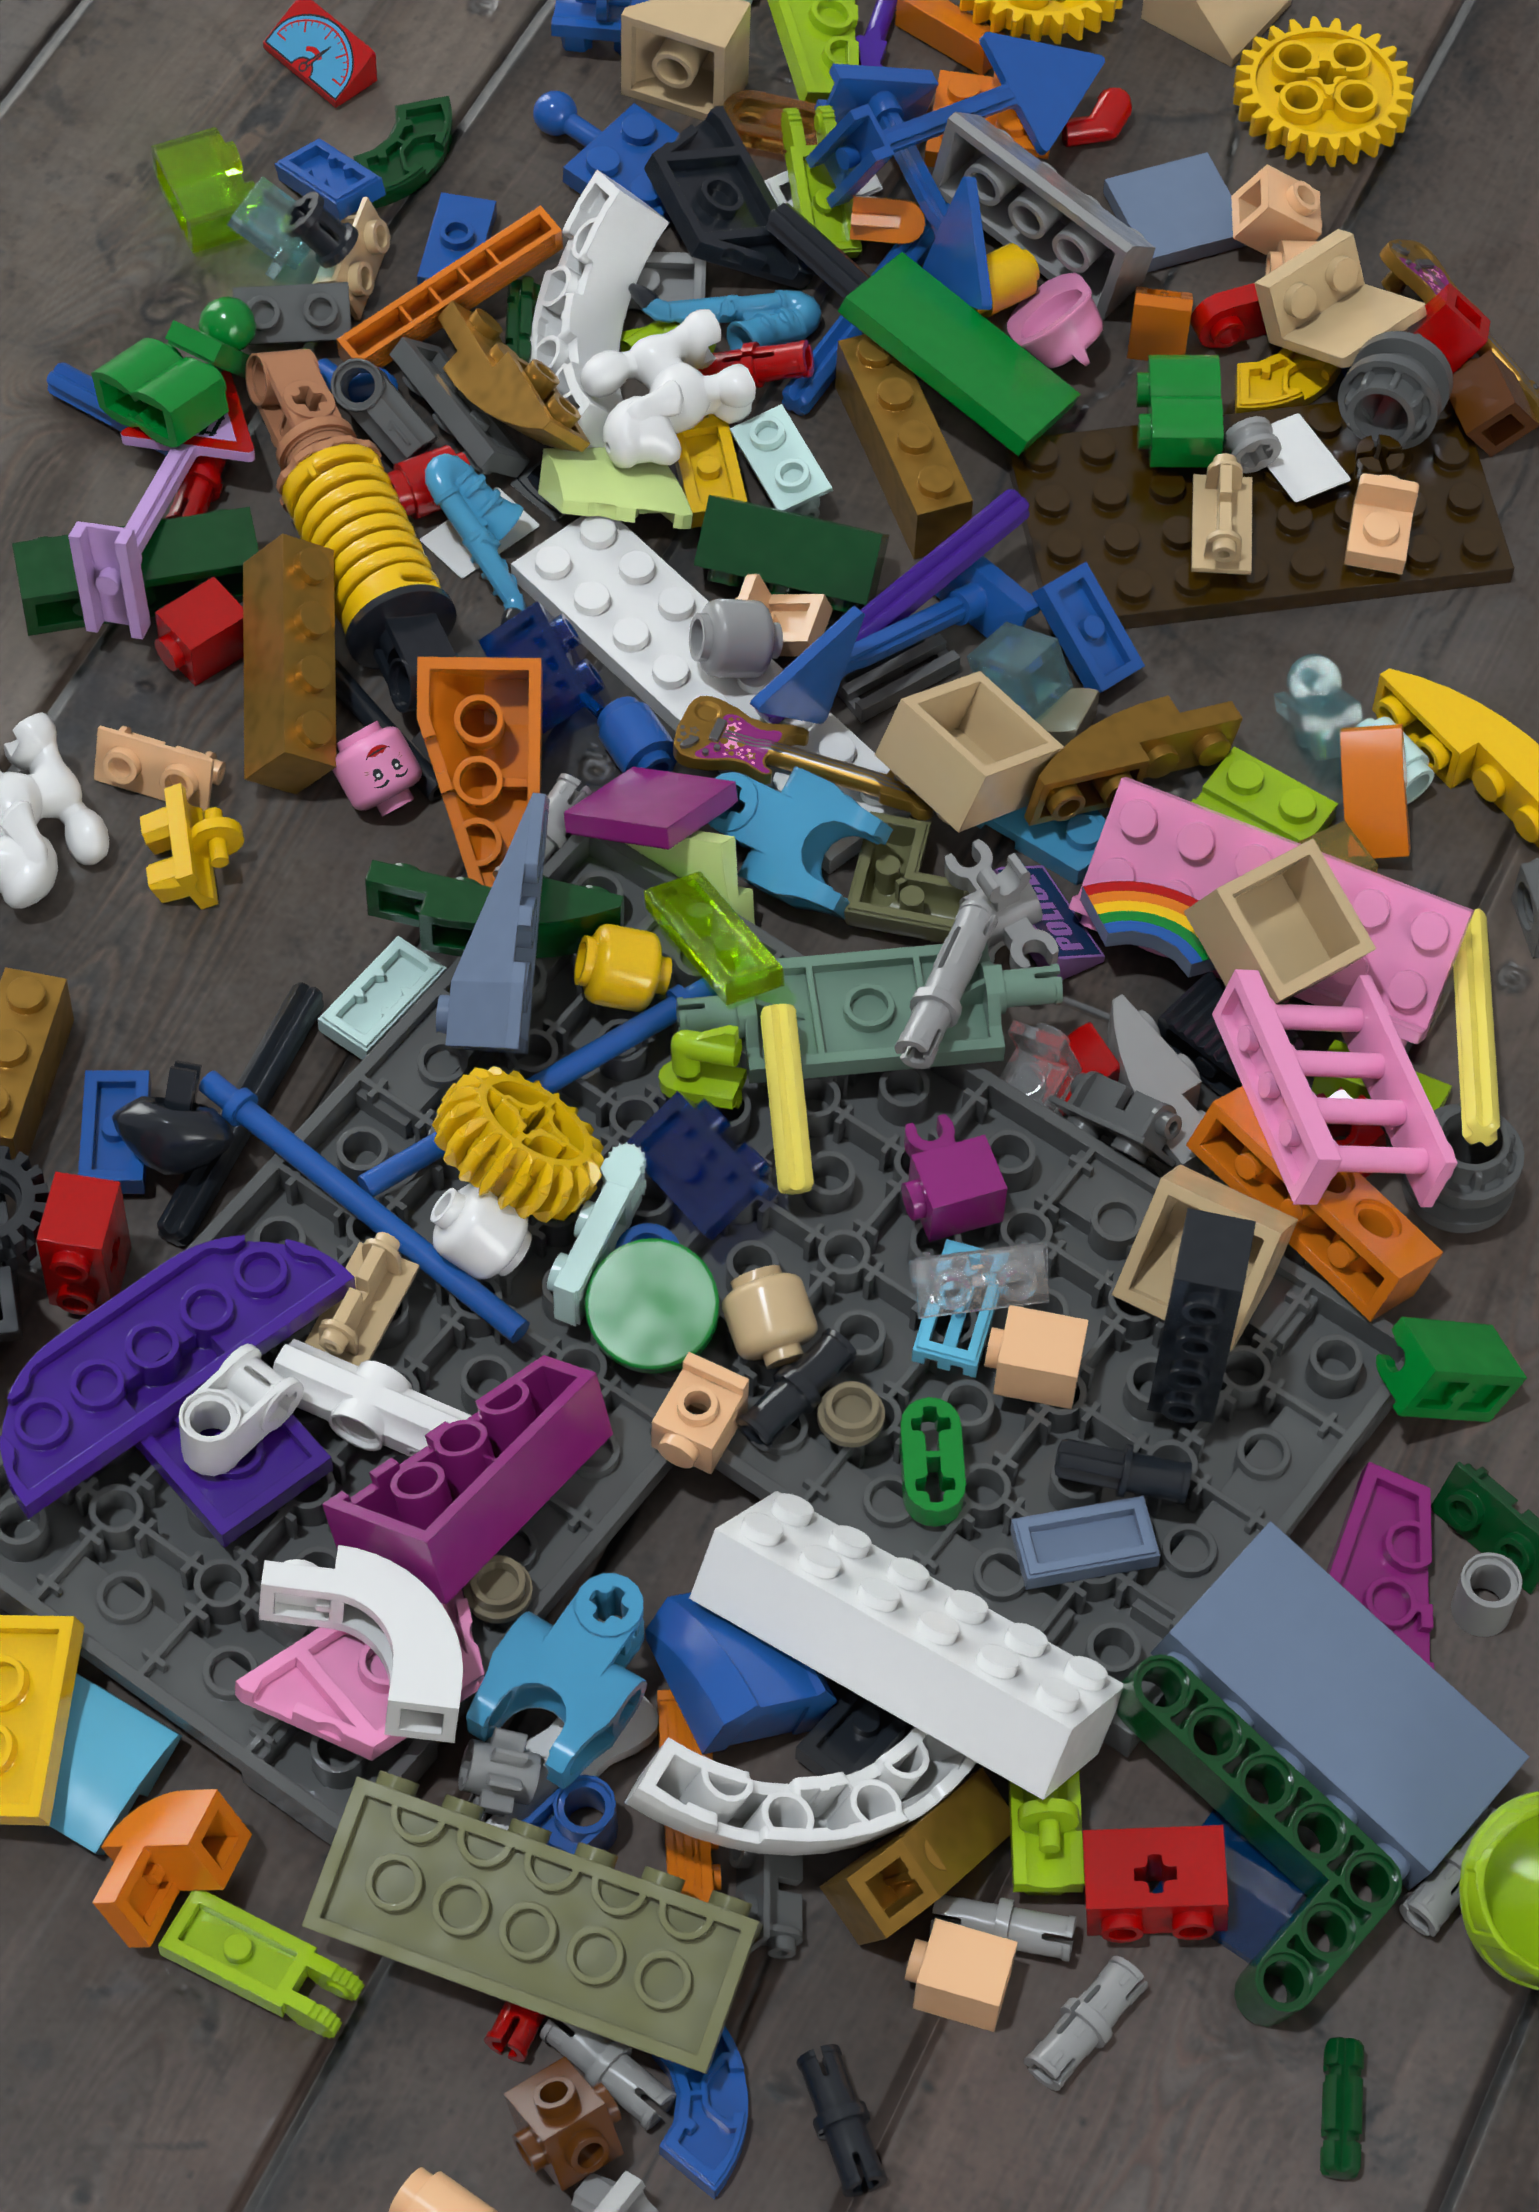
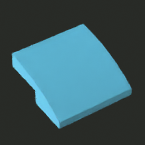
M76 1673L50 1827L93 1853L104 1856L105 1851L101 1848L102 1844L112 1830L128 1815L139 1794L149 1795L182 1735Z

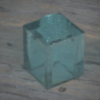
M1005 622L967 656L972 674L981 671L1034 720L1073 687L1058 639L1009 622Z

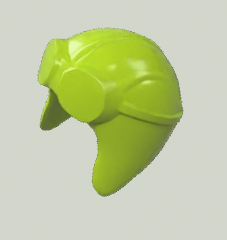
M1539 1791L1526 1793L1511 1799L1496 1809L1483 1822L1472 1838L1462 1860L1459 1883V1899L1466 1932L1479 1955L1502 1977L1520 1986L1539 1990Z

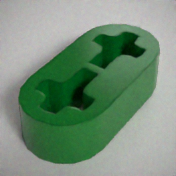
M932 1397L917 1399L908 1405L903 1412L900 1426L899 1449L903 1502L906 1511L913 1520L926 1526L937 1527L947 1525L956 1519L963 1508L966 1478L962 1427L959 1414L950 1403ZM924 1422L935 1423V1429L939 1432L937 1451H926L925 1435L921 1431L922 1423ZM929 1472H938L939 1488L941 1492H944L943 1501L931 1502L928 1492L925 1491L927 1474Z

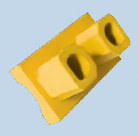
M181 783L164 788L166 806L140 816V825L145 843L154 855L172 849L173 856L149 864L146 867L148 886L161 903L190 896L201 910L217 905L218 897L214 867L223 868L229 864V855L237 852L243 846V828L235 819L223 817V812L220 808L212 807L204 812L202 808L189 804L187 802L186 788Z

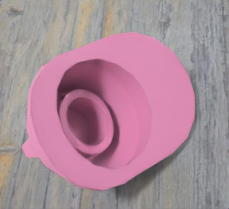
M1067 273L1043 283L1037 287L1036 293L1033 296L1021 301L1011 313L1007 322V330L1017 344L1048 368L1062 366L1072 359H1076L1086 367L1090 364L1086 349L1100 336L1103 330V320L1091 296L1092 290L1083 277L1077 273Z

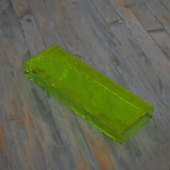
M701 871L644 890L647 911L726 1006L785 986L784 971L781 964Z

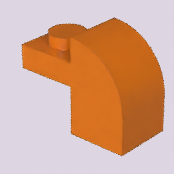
M218 1789L181 1790L153 1798L127 1815L112 1830L102 1844L101 1848L113 1861V1865L92 1903L129 1948L151 1947L180 1891L224 1890L252 1833Z

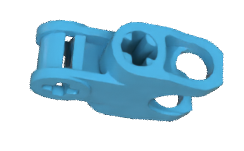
M797 766L793 768L781 792L741 773L728 772L717 776L716 779L736 781L738 802L708 824L724 835L735 836L736 845L749 850L737 874L738 878L795 908L814 910L845 919V908L850 902L842 894L834 891L831 886L827 885L822 877L821 865L825 853L835 842L851 836L864 838L878 845H885L893 829L881 819L862 808L852 797L846 795L834 783ZM741 806L744 807L740 814L737 813Z
M602 1573L589 1578L579 1588L577 1594L554 1625L530 1611L523 1613L492 1653L488 1670L466 1715L468 1732L485 1742L492 1737L495 1727L501 1728L514 1713L527 1708H542L553 1712L563 1721L564 1726L549 1750V1757L545 1763L548 1770L546 1779L562 1789L576 1780L596 1758L613 1746L635 1714L646 1691V1680L626 1669L635 1654L640 1650L645 1639L643 1596L638 1586L628 1577L617 1573Z

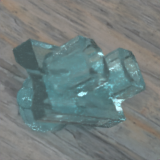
M1308 654L1299 658L1290 668L1287 675V687L1290 694L1285 691L1274 694L1276 711L1294 725L1296 743L1302 748L1310 747L1312 757L1317 761L1340 757L1341 728H1349V724L1363 721L1361 703L1341 689V674L1339 668L1332 660L1320 654Z

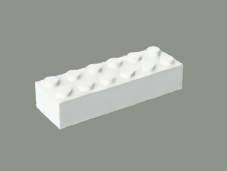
M775 1491L715 1528L689 1597L694 1602L1042 1800L1098 1755L1123 1690V1683L1109 1676L1106 1669L1098 1662L1087 1657L1073 1656L1048 1642L1045 1634L1037 1628L1024 1623H1014L988 1609L987 1603L981 1597L968 1591L952 1589L931 1577L929 1571L920 1563L907 1558H897L871 1544V1539L864 1532L854 1527L837 1525L814 1512L812 1505L808 1501L792 1494Z

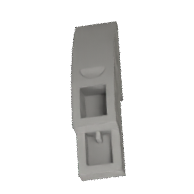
M1123 994L1112 1000L1107 1029V1045L1120 1065L1118 1082L1133 1090L1122 1110L1125 1111L1137 1090L1163 1103L1172 1105L1176 1109L1177 1115L1182 1119V1127L1179 1134L1174 1139H1168L1162 1149L1165 1154L1176 1161L1174 1166L1171 1167L1152 1157H1149L1148 1161L1160 1178L1178 1165H1183L1228 1186L1186 1146L1206 1113L1202 1110H1196L1202 1084L1197 1068L1186 1055L1177 1054L1161 1037L1157 1024L1147 1012L1143 1010L1137 1011Z

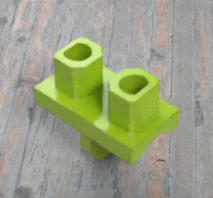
M1079 1770L1044 1800L1008 1780L1013 1892H1024L1027 1895H1061L1065 1892H1083L1085 1881Z

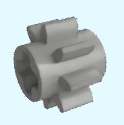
M495 1727L492 1737L487 1739L486 1742L471 1739L468 1742L461 1762L458 1786L460 1791L475 1794L473 1803L486 1808L484 1813L504 1817L505 1814H512L514 1803L523 1805L531 1803L539 1781L541 1756L538 1753L524 1751L528 1737L527 1734Z

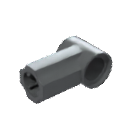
M361 358L348 359L339 364L333 372L331 391L335 400L352 415L393 464L428 452L439 439L394 387L387 374L370 361ZM360 373H370L375 382L373 394L364 402H352L348 391L351 380Z

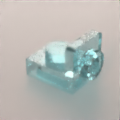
M262 176L234 212L227 225L274 259L265 274L275 281L286 265L296 271L311 251V248L300 238H291L282 231L283 219L296 200Z

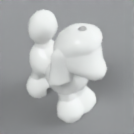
M700 309L690 313L680 325L667 333L651 335L638 340L631 347L630 351L605 350L598 353L582 368L580 373L582 388L587 394L596 398L610 396L627 379L632 378L637 379L650 390L649 394L645 396H633L619 402L606 419L603 427V442L607 455L615 466L631 468L636 464L647 462L659 465H672L680 459L682 450L676 435L677 433L694 428L708 414H714L717 418L728 424L742 422L751 413L756 386L748 368L742 364H734L710 376H704L697 370L706 368L714 362L716 357L710 352L708 346L721 341L719 322L709 309Z
M43 712L29 716L19 722L13 729L17 740L4 744L5 756L9 762L19 769L29 770L30 772L29 775L17 772L2 773L0 771V893L4 901L12 908L22 909L39 902L50 892L55 883L58 872L57 854L49 839L40 834L37 828L40 819L58 818L65 824V841L68 851L77 862L83 865L97 864L107 855L109 849L108 829L103 819L96 812L87 808L82 802L81 785L73 772L63 762L56 741V726L53 720Z

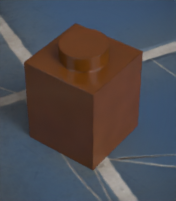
M1488 351L1481 357L1466 362L1458 372L1453 374V389L1449 398L1466 435L1490 457L1539 427V422L1515 373L1493 352Z

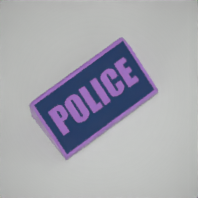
M1043 865L1025 866L1031 875L1029 882L1036 892L1043 913L1042 920L1034 924L1033 927L1049 933L1058 945L1057 964L1060 967V975H1057V977H1062V980L1104 962V954L1085 926L1080 923L1081 920L1077 914L1069 909L1070 904ZM1000 867V868H997V869H995V870H993V871H994V872L996 873V875H997V874L1000 873L1005 867ZM1029 953L1038 967L1050 966L1040 953Z

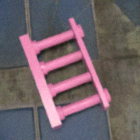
M1235 969L1212 1016L1293 1204L1317 1205L1331 1179L1337 1172L1406 1174L1420 1207H1432L1446 1182L1451 1178L1458 1162L1371 975L1358 976L1343 1006L1275 1004L1274 1000L1270 998L1258 970ZM1285 1030L1341 1032L1350 1052L1296 1050L1290 1043ZM1305 1076L1362 1078L1371 1099L1317 1097L1311 1090ZM1327 1124L1384 1126L1393 1147L1339 1146L1332 1138Z

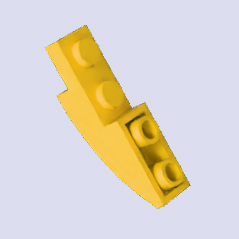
M1390 668L1382 672L1379 677L1372 711L1376 714L1377 719L1389 717L1396 724H1403V732L1428 756V766L1450 789L1470 778L1478 793L1485 800L1494 802L1513 821L1518 833L1526 841L1534 843L1539 848V744L1504 717L1449 687Z

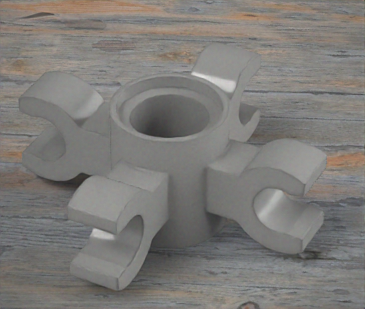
M980 839L972 842V857L978 863L974 867L967 868L961 866L952 853L945 856L944 873L946 879L955 888L966 890L969 895L960 899L959 906L967 900H979L989 905L993 909L991 915H996L998 918L997 926L987 941L989 957L992 963L995 960L994 955L997 950L1006 945L1010 950L1009 964L1011 969L1031 968L1028 959L1024 956L1030 952H1037L1043 955L1049 965L1057 964L1059 949L1056 940L1049 933L1033 927L1034 924L1040 922L1043 918L1042 908L1036 892L1029 882L1031 875L1016 853L1008 856L1007 866L997 875L992 869V852L989 846Z

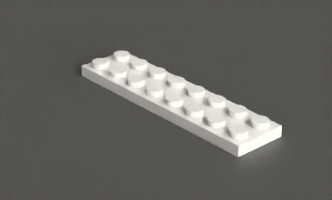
M581 516L511 563V574L516 576L517 584L675 731L689 704L699 696L719 698L737 707L749 717L767 723L758 715L755 708L750 705V702L783 669L771 659L768 669L761 677L747 679L709 676L702 669L700 662L692 659L689 649V630L692 618L696 613H702V610L709 601L621 521L601 516ZM831 712L823 724L785 718L779 723L803 727L809 731L808 744L806 746L792 745L793 747L884 774H888L890 770L875 756V752ZM768 765L767 767L772 770L771 783L766 786L781 792L791 771ZM718 770L721 774L735 772L732 770ZM838 786L840 790L852 797L868 812L872 811L904 818L911 815L909 812L880 804L878 797ZM856 836L845 837L832 844L825 853L821 865L828 874H831L857 855L861 850L863 838Z

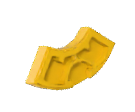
M1282 348L1277 354L1259 362L1237 363L1235 374V413L1308 405L1318 399L1332 386L1340 375L1342 368L1298 354L1286 348Z

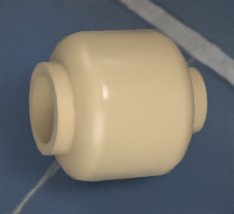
M770 1265L749 1271L733 1279L730 1282L733 1290L723 1299L722 1310L739 1356L746 1360H764L767 1369L779 1368L798 1361L804 1355L801 1346L808 1343L818 1330L817 1321L801 1278L796 1274L782 1273L780 1265Z

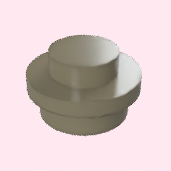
M855 1381L843 1382L830 1389L822 1397V1401L818 1406V1425L824 1436L837 1445L851 1448L864 1446L876 1439L882 1431L885 1420L884 1405L880 1397L867 1385Z
M501 1555L493 1556L464 1586V1598L468 1599L470 1611L479 1619L489 1623H506L517 1619L527 1610L533 1595L532 1580L525 1567L514 1559Z

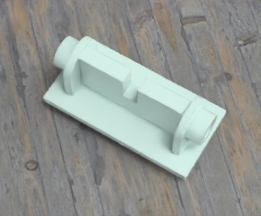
M780 404L730 428L732 436L775 508L818 518L820 515L818 509L820 506L819 497L832 492L833 489L783 405Z

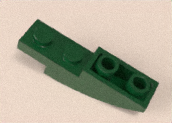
M372 860L365 878L367 912L369 916L419 927L421 950L459 957L463 955L492 888L481 885L479 882L466 877L450 878L421 871L417 867L406 863L389 864ZM543 875L536 958L558 957L577 953L584 935L592 937L598 927L603 924L624 927V896L610 893L599 886H578L549 879Z

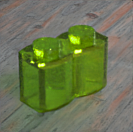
M212 127L151 146L154 174L168 206L175 215L188 247L193 253L257 234L256 215L263 213L261 198L252 180L244 182L241 173H243L241 158L232 140L225 142L218 129Z

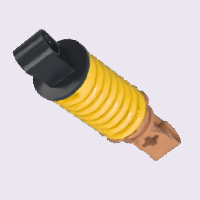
M310 349L252 353L246 364V385L250 399L257 406L271 435V441L277 448L276 460L281 469L276 484L277 491L281 495L279 501L294 521L298 535L302 540L334 550L335 614L338 621L342 624L341 626L346 636V645L352 658L360 665L381 670L388 685L391 700L399 712L417 711V657H459L448 640V636L456 622L455 605L447 592L441 589L439 580L432 570L422 544L416 537L414 528L408 520L398 494L393 488L388 474L385 472L380 459L382 456L380 450L370 440L357 439L351 424L342 418L335 404L334 396L329 391L321 375L315 354Z

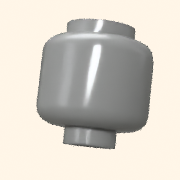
M715 599L706 604L702 613H696L692 618L689 630L690 654L694 661L700 662L702 669L709 676L747 679L761 677L768 669L771 659H777L781 654L783 645L782 627L780 623L773 622L769 609L761 601Z

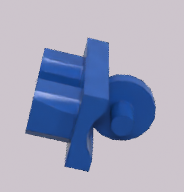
M556 0L551 22V36L561 37L565 51L585 52L591 49L593 40L614 42V50L621 56V14L625 7L649 0Z

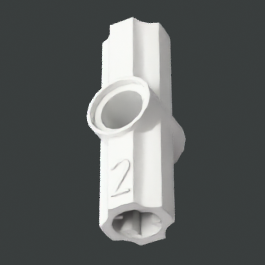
M293 1339L288 1345L285 1344L274 1361L273 1370L285 1379L295 1377L304 1386L303 1396L297 1408L329 1421L331 1428L337 1435L352 1445L365 1450L377 1451L384 1445L411 1457L427 1446L425 1434L445 1421L450 1424L458 1420H466L472 1416L414 1391L411 1383L402 1374L386 1364L366 1360L361 1362L359 1366H356L296 1339Z

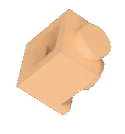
M688 1352L683 1361V1369L652 1420L651 1447L657 1449L663 1458L678 1467L691 1468L694 1466L712 1474L738 1429L736 1420L748 1411L749 1379Z

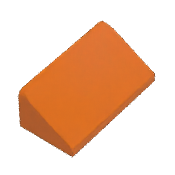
M897 0L895 25L979 75H984L992 68L979 43L982 35L985 32H990V25L988 23L974 24L971 13L961 11L959 6L949 0ZM1001 31L997 33V34L1006 35L1005 33H1003V32H1001Z

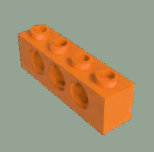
M1243 1086L1212 1102L1186 1144L1230 1188L1298 1219L1288 1244L1370 1322L1414 1296L1444 1253L1359 1172H1337L1331 1179L1317 1205L1293 1204Z

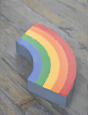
M1110 881L1082 887L1080 901L1105 947L1132 944L1154 949L1174 960L1188 978L1216 970L1184 914L1186 909L1199 900L1180 891L1145 882Z

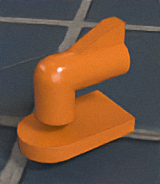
M853 196L850 239L906 244L917 240L923 233L925 215L915 202L903 199Z

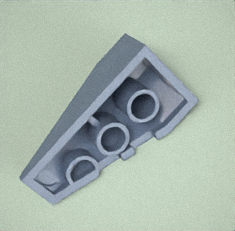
M532 793L453 975L450 995H439L436 1012V1033L446 1034L445 1045L449 1048L524 1055L528 1053L550 803L546 794Z

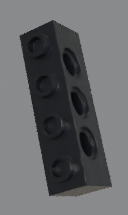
M1187 1208L1147 1408L1148 1411L1163 1413L1167 1418L1181 1423H1193L1196 1421L1213 1423L1243 1295L1256 1221Z

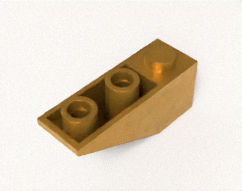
M979 1768L961 1781L947 1797L932 1809L891 1833L821 1885L820 1888L858 1945L887 1939L940 1899L1011 1835L1010 1808L984 1769Z

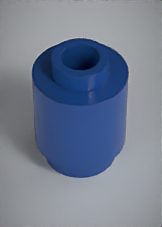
M626 696L612 701L601 711L597 720V726L600 729L599 740L622 774L632 767L667 772L673 771L677 763L673 756L674 740L648 704L639 702L635 697Z

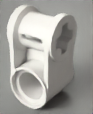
M247 1343L240 1346L231 1353L215 1374L186 1398L180 1407L179 1428L181 1450L185 1463L191 1470L201 1475L216 1476L225 1474L233 1469L269 1432L276 1430L292 1415L303 1396V1384L295 1377L285 1379L261 1360L262 1354L260 1350L254 1345ZM210 1428L224 1431L215 1436L199 1434L201 1431Z

